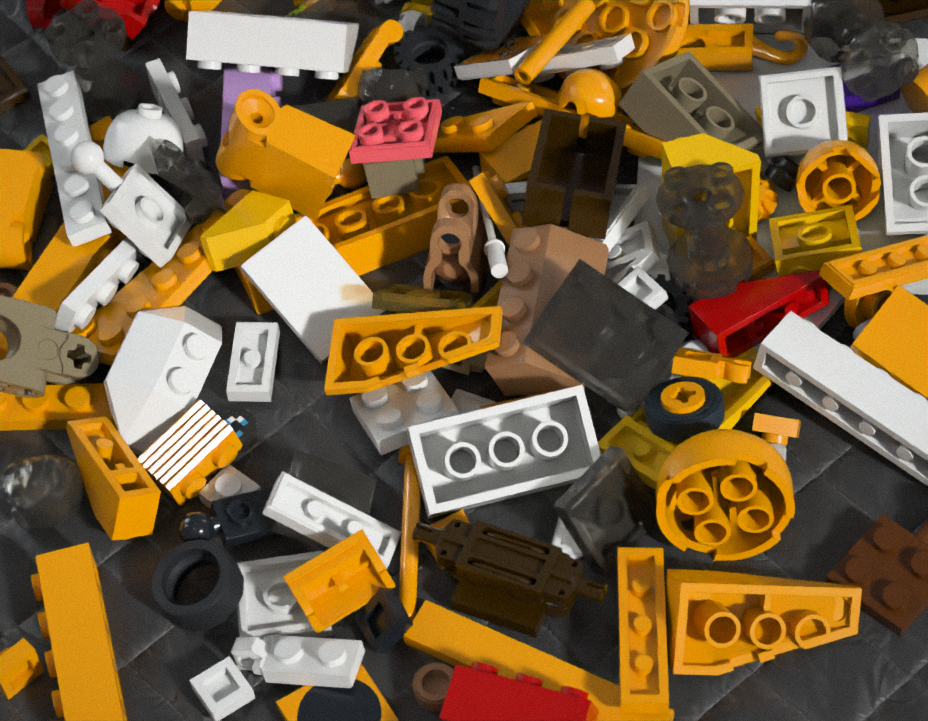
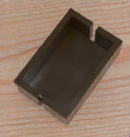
M545 109L526 186L521 225L531 227L553 224L559 227H567L569 231L585 237L605 240L627 122L590 116L584 153H578L576 149L582 115Z

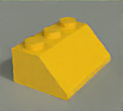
M705 133L679 137L662 143V226L676 262L721 251L749 235L757 241L761 166L758 154Z

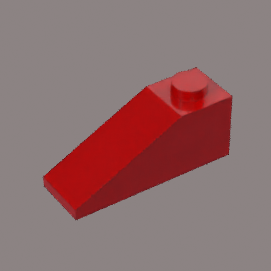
M820 270L723 286L688 306L693 334L709 352L723 354L722 357L735 358L760 344L790 311L804 319L829 304L827 282L819 275Z

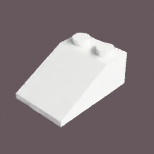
M928 112L879 115L876 142L886 235L928 233Z

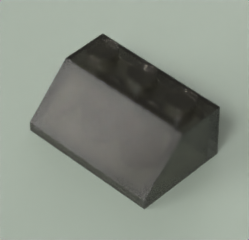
M579 259L522 343L632 417L671 362L689 332Z

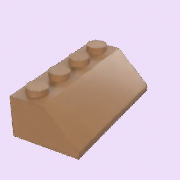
M553 224L512 230L506 259L508 273L502 279L497 306H501L503 310L500 347L487 351L484 366L505 397L558 391L583 385V388H585L609 248L606 244Z

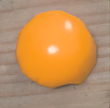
M588 68L579 69L570 74L563 82L556 100L560 108H564L569 102H573L576 106L577 114L580 115L589 113L597 117H612L620 110L621 106L619 103L622 100V93L619 86L608 75L597 69Z

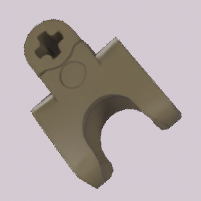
M0 295V331L4 334L8 343L7 356L5 359L0 360V392L27 398H40L45 394L46 382L59 385L75 384L82 378L91 375L97 369L99 364L97 347L86 337L55 330L57 312L52 308Z

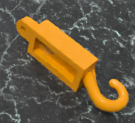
M687 24L676 56L690 51L708 71H753V55L776 64L792 65L800 62L806 56L809 45L803 35L793 30H779L775 33L776 40H789L796 45V48L791 51H780L754 36L753 24Z

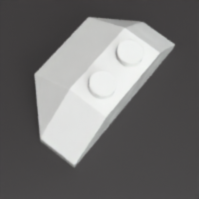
M186 306L138 311L103 382L111 414L118 429L117 431L130 449L138 455H141L195 404L222 345V326Z

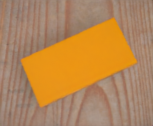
M898 285L850 348L855 354L876 368L886 371L891 378L912 392L922 395L928 401V305Z

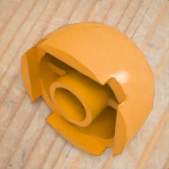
M835 139L822 142L806 153L799 163L795 183L799 203L805 212L852 204L855 220L858 221L868 215L877 204L880 196L881 180L878 166L865 148L853 141Z

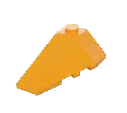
M492 306L334 319L324 391L326 395L367 393L500 347L502 307Z
M667 569L665 606L670 670L672 674L722 675L734 671V667L758 660L762 663L775 659L774 655L797 648L809 649L858 634L862 588L852 585L712 570Z

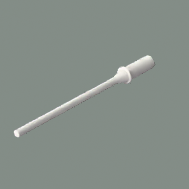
M478 165L472 167L474 177L481 173ZM479 199L488 242L484 246V252L488 256L491 274L495 278H503L508 273L504 254L505 245L501 240L496 239L492 218Z

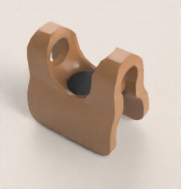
M452 183L445 186L441 191L438 204V219L433 225L430 248L424 269L423 285L426 291L433 290L437 274L443 280L453 283H460L470 279L471 292L480 293L487 258L484 246L488 242L485 225L479 216L478 195L469 185ZM454 198L463 199L468 204L467 211L460 214L452 212L449 200Z

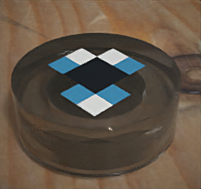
M234 408L223 412L219 416L233 428L243 444L238 453L247 451L254 446L259 437L257 421L251 412L241 408Z

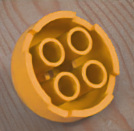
M716 429L696 434L679 444L668 455L658 474L656 482V516L661 531L680 550L685 552L688 547L703 553H714V561L745 559L768 550L781 540L780 533L795 515L793 482L786 462L768 442L748 432L733 429ZM693 517L694 531H688L682 527L681 521H686Z

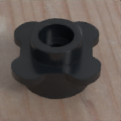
M782 155L780 159H773L768 156L765 160L770 165L764 174L777 186L787 192H791L796 186L795 182L799 165L785 155Z

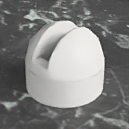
M407 10L399 15L400 20L398 22L403 28V38H405V32L408 30L416 32L417 26L423 25L424 29L428 27L427 15L425 13Z

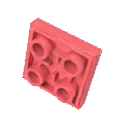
M414 97L405 102L387 103L383 100H375L362 105L354 131L356 136L349 150L351 163L432 158L442 115L440 99L427 100L423 97Z

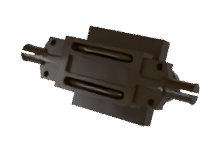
M453 519L443 530L418 521L413 530V540L436 547L437 565L445 567L448 577L457 585L450 599L451 609L537 638L546 616L562 618L569 615L577 595L597 601L598 603H602L603 597L605 598L608 585L582 577V561L571 558L570 554L562 552L561 547L480 520H476L475 524L472 525Z

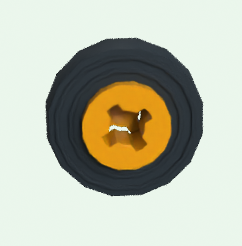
M691 376L673 378L657 385L649 392L645 399V418L648 427L654 435L668 441L684 442L696 434L716 430L720 427L725 416L722 392L716 384L704 378Z

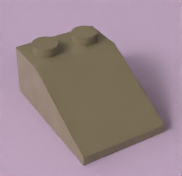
M690 51L641 71L619 103L634 124L639 126L645 133L666 142L679 137L705 133L748 151L764 143L763 128Z

